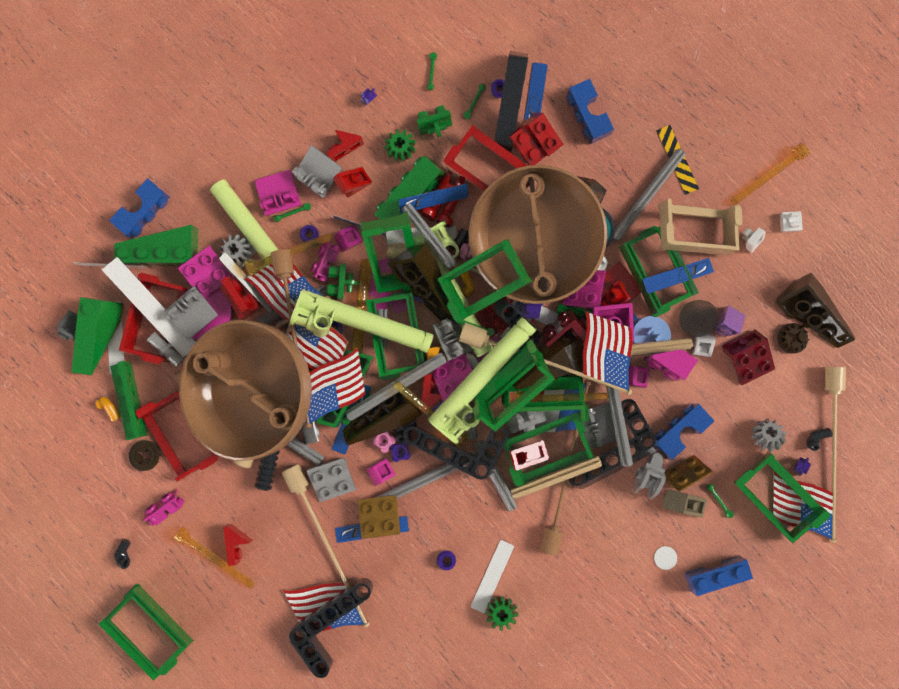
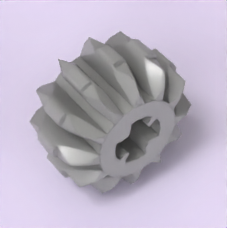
M236 234L234 238L232 235H228L229 241L222 239L225 245L219 246V249L223 251L219 254L220 257L226 253L238 266H242V260L245 262L249 261L246 255H252V252L248 251L251 245L246 244L247 239L245 237L241 239L240 235ZM236 248L239 249L237 253H236V252H235V254L232 253V250H233V249H235V250H236Z
M767 418L764 422L758 421L756 426L753 427L751 439L757 440L755 446L760 444L761 451L766 448L769 452H772L774 449L779 450L782 447L781 445L786 442L784 437L787 432L781 430L783 425H776L777 420L771 423L769 418Z

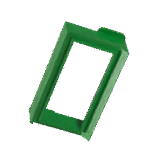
M408 211L399 216L364 223L360 221L362 237L377 292L382 293L397 289H403L404 292L411 291L412 288L405 281L401 283L394 274L382 276L372 236L402 229L406 248L409 249L415 246Z
M653 226L639 234V237L619 246L653 317H658L670 311L671 306L699 293L679 251L674 250L666 251L675 269L684 267L689 281L682 283L687 293L664 305H661L655 292L647 293L643 279L648 277L632 245L658 233L661 239V226Z
M509 239L503 240L437 279L449 300L447 307L457 322L532 282ZM504 250L519 278L466 308L451 280Z
M412 292L394 293L390 297L366 300L368 312L377 315L376 304L406 299L410 325L418 329ZM372 334L381 380L398 378L400 373L410 372L424 363L423 352L420 349H415L418 365L387 370L382 338Z
M529 340L526 346L512 357L474 397L476 406L473 408V414L475 419L482 420L495 432L555 380L543 359V354L537 350L532 340ZM536 365L544 376L494 419L490 405Z
M569 375L560 376L558 380L553 381L544 389H579V400L529 402L518 412L580 410L581 420L584 422L588 421L589 411L584 399L583 378L578 375L571 377ZM511 386L502 394L504 410L512 404L510 403L509 392L526 391L530 387L516 390Z
M573 413L508 440L505 450L512 465L509 471L516 486L524 485L526 482L594 457L584 434L586 429L579 413ZM574 421L586 450L523 474L521 469L514 471L509 453L513 449L512 445Z
M767 451L755 465L733 483L793 544L810 528H819L830 518V513L818 504L774 458L775 456ZM766 464L813 510L791 531L745 485Z
M140 584L134 585L124 595V599L99 623V626L153 681L160 674L166 675L177 664V657L194 641ZM131 599L179 646V649L159 669L111 621Z

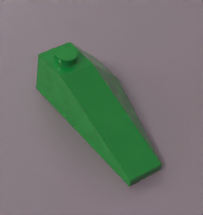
M80 297L71 373L93 374L121 322L124 303Z

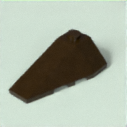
M426 243L410 247L387 263L401 283L405 281L412 288L410 292L414 295H419L425 301L424 305L440 321L447 318L448 320L454 319L447 307L449 300L437 280L442 276L437 260Z
M812 273L794 281L775 300L776 304L788 317L797 319L802 323V326L807 329L811 328L818 333V336L837 348L856 339L824 287Z
M570 329L549 347L543 344L537 349L543 354V359L578 372H583L584 347L580 339L576 338ZM535 365L512 386L516 390L531 387L544 374ZM547 365L555 380L564 375H569V377L575 376V374Z
M404 388L352 420L343 429L345 443L349 446L405 426L421 416L418 403L409 388Z

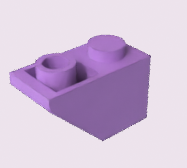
M729 305L725 306L711 327L715 328V332L723 337L740 334L745 315Z

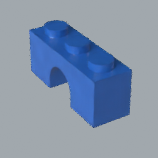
M588 79L570 87L566 99L569 106H573L575 110L574 116L576 121L581 123L583 127L582 133L584 138L592 144L610 136L614 128L607 113L596 116L588 111L587 106L595 102L598 96L591 80Z
M148 178L135 191L142 200L141 208L137 212H130L121 207L109 220L124 235L131 239L141 234L142 228L155 218V214L159 209L167 205L170 198Z
M690 403L682 410L684 413L679 418L676 416L668 423L670 426L667 429H662L655 434L658 441V449L667 459L673 460L686 448L680 440L682 429L689 427L695 434H701L714 422L713 418L700 404L692 405Z
M736 556L721 561L722 565L715 568L706 569L702 567L686 572L685 575L690 591L696 596H700L753 579L747 559L742 556Z

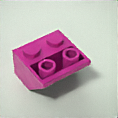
M682 349L653 354L644 358L648 362V367L655 371L657 369L664 373L663 377L671 382L673 380H685L698 361Z

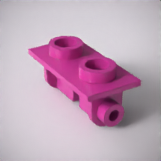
M331 242L321 244L318 250V260L312 264L310 272H312L311 277L317 278L318 275V280L322 282L328 279L329 267L331 266L327 265V262L329 261L334 264L340 252L338 251V246L332 244L330 247Z
M178 490L166 493L157 504L153 503L145 510L143 521L148 520L151 526L158 525L168 518L165 510L172 515L183 507L182 504L185 502L181 497L177 498Z

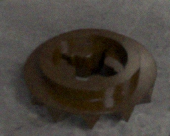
M796 323L784 325L780 329L777 338L779 346L785 352L792 354L799 353L805 349L809 341L808 332L802 325ZM797 333L796 339L799 342L794 341L791 343L792 338L789 334L795 335Z
M141 440L131 447L129 461L135 469L148 471L159 463L161 454L159 453L158 446L152 441ZM148 450L147 455L151 459L147 458L143 461V456L138 452H146Z

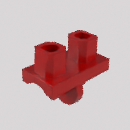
M622 282L617 283L606 292V295L601 299L600 306L627 303L631 299L630 295L625 291Z

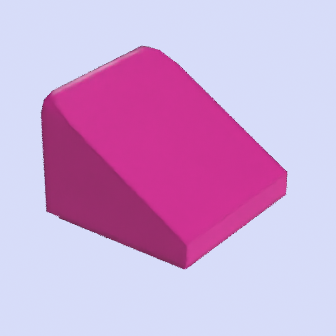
M354 225L338 231L334 236L342 252L363 242Z
M629 366V385L647 388L649 369Z
M387 458L367 469L375 486L396 475Z

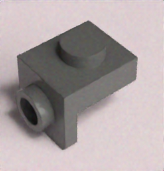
M68 310L55 327L58 330L57 335L66 341L68 338L75 339L77 314Z

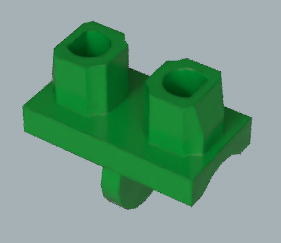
M441 105L434 109L435 114L428 116L427 111L419 112L417 124L420 135L436 133L437 138L441 137L440 131L446 130V127L453 126L450 111Z
M346 264L329 267L328 278H338V285L328 284L327 295L337 297V300H343L344 285H347L346 292L352 293L353 286H358V281L353 280V273H348V278L345 280Z

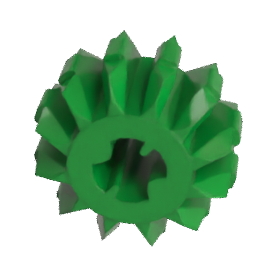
M398 129L395 130V135L389 132L390 139L386 138L384 140L387 144L384 146V149L389 151L388 157L394 156V161L401 157L402 162L405 161V156L411 159V153L416 151L413 147L416 145V141L411 140L413 135L411 133L406 135L405 129L401 134ZM398 143H402V148H398Z
M501 596L498 602L497 598L494 597L493 601L495 604L488 603L487 606L490 609L485 610V614L489 616L487 622H493V629L499 625V630L503 631V626L506 625L509 630L511 628L509 623L516 624V620L513 617L519 616L518 612L514 611L517 609V605H511V598L505 602L504 596ZM500 610H504L506 615L503 614L504 616L500 617Z

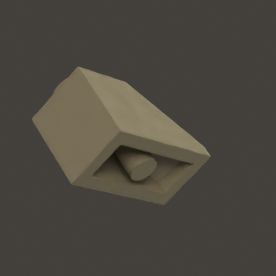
M667 489L663 508L703 518L707 499Z

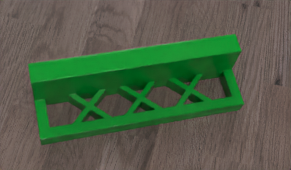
M129 361L117 362L118 364L110 366L126 441L148 436L144 419L136 416V411L141 408L132 363Z

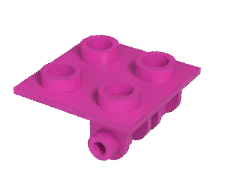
M291 169L254 180L260 198L259 203L265 216L301 205Z
M210 245L178 267L192 287L195 286L203 297H206L223 285L221 279L224 277H234Z
M597 270L585 286L563 299V305L577 308L600 306L606 271Z
M465 353L447 361L431 372L443 402L472 371Z

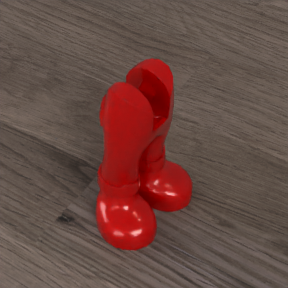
M450 170L446 172L440 180L436 191L454 187V185L450 184L454 172ZM460 175L455 186L465 184L466 178ZM459 200L445 203L442 208L443 211L436 220L437 224L445 221L446 225L444 227H452L454 221L451 218V214ZM442 204L422 208L419 213L426 219L434 222Z

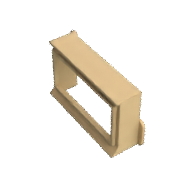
M666 199L657 205L660 209V249L730 255L739 251L738 226L742 225L741 206L733 205L726 210L672 205L671 199ZM672 214L722 219L724 245L674 241Z

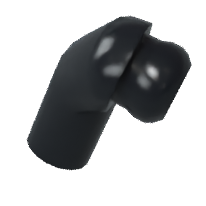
M415 420L395 429L394 437L398 443L405 441L403 434L406 428L411 426L417 427Z
M825 428L812 431L806 441L807 447L812 451H817L820 448L821 439L832 437L831 429Z
M122 538L114 553L116 563L121 569H126L130 565L127 550L131 541Z

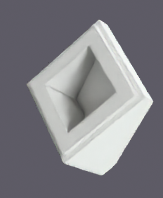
M695 332L692 355L711 357L716 342L714 335Z

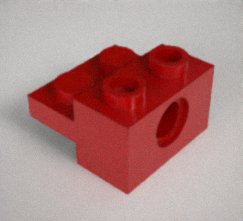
M535 112L521 123V127L508 136L528 166L536 165L544 157L550 156L564 145L544 113Z
M226 276L221 279L223 285L219 286L239 319L246 320L263 309L260 302L236 276L233 278Z

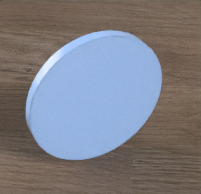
M644 317L634 326L635 344L671 339L668 324L659 317Z

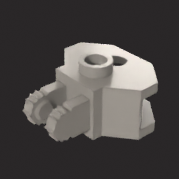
M544 411L517 412L510 418V423H507L510 434L524 430L526 433L536 429L535 425L545 422L547 419Z
M654 453L652 457L648 458V462L638 468L633 484V492L637 494L644 487L648 488L647 496L651 500L659 495L666 480L665 469L661 468L663 456L660 453Z

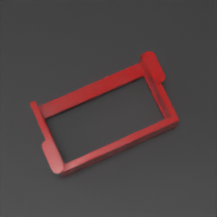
M473 125L459 145H454L444 158L445 164L483 191L488 188V185L454 161L470 136L476 138L514 167L528 166Z
M138 274V280L148 291H150L151 285L178 291L176 301L189 290L182 286L159 281V278L154 275ZM131 303L119 351L139 355L143 361L154 364H161L162 361L170 363L164 356L161 357L157 354L134 349L143 314Z
M177 390L156 404L149 402L136 411V416L144 419L176 472L178 477L175 480L178 482L199 469L204 470L211 466L221 456L210 451L212 456L188 471L185 470L153 417V414L176 400L180 401L179 391Z

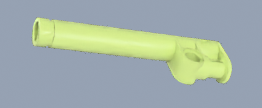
M226 180L218 181L211 187V193L266 264L264 267L272 263L271 252L278 250V248Z
M445 221L430 228L445 248L449 246L455 247L456 253L452 257L456 259L459 255V248L453 237L449 236L444 227L446 225ZM421 234L413 238L415 246L427 244L437 260L442 276L450 272V269L447 268ZM455 279L451 280L464 306L467 308L470 305ZM475 314L463 319L481 326ZM458 324L461 330H463L464 324ZM487 343V346H482L481 349L471 346V348L474 349V353L478 358L491 351L493 346Z
M304 289L301 290L289 323L291 326L295 323L306 327V330L312 331L317 337H325L329 333L332 322L336 321L414 349H420V351L426 353L433 339V334L425 333L414 327ZM323 323L326 327L321 328L317 324Z
M521 317L517 324L505 334L428 418L430 423L457 444L459 442L458 438L462 433L468 431L471 427H475L480 419L476 420L474 415L469 419L465 418L468 413H473L474 406L470 402L529 339V336L534 334L536 329Z

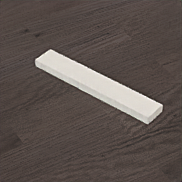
M118 257L105 266L102 271L182 357L186 356L196 343L193 338L188 340L174 322L165 316L166 309Z

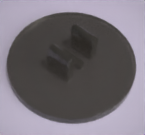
M705 300L689 302L682 308L679 314V323L682 330L694 337L710 334L716 328L719 321L717 309L713 304Z

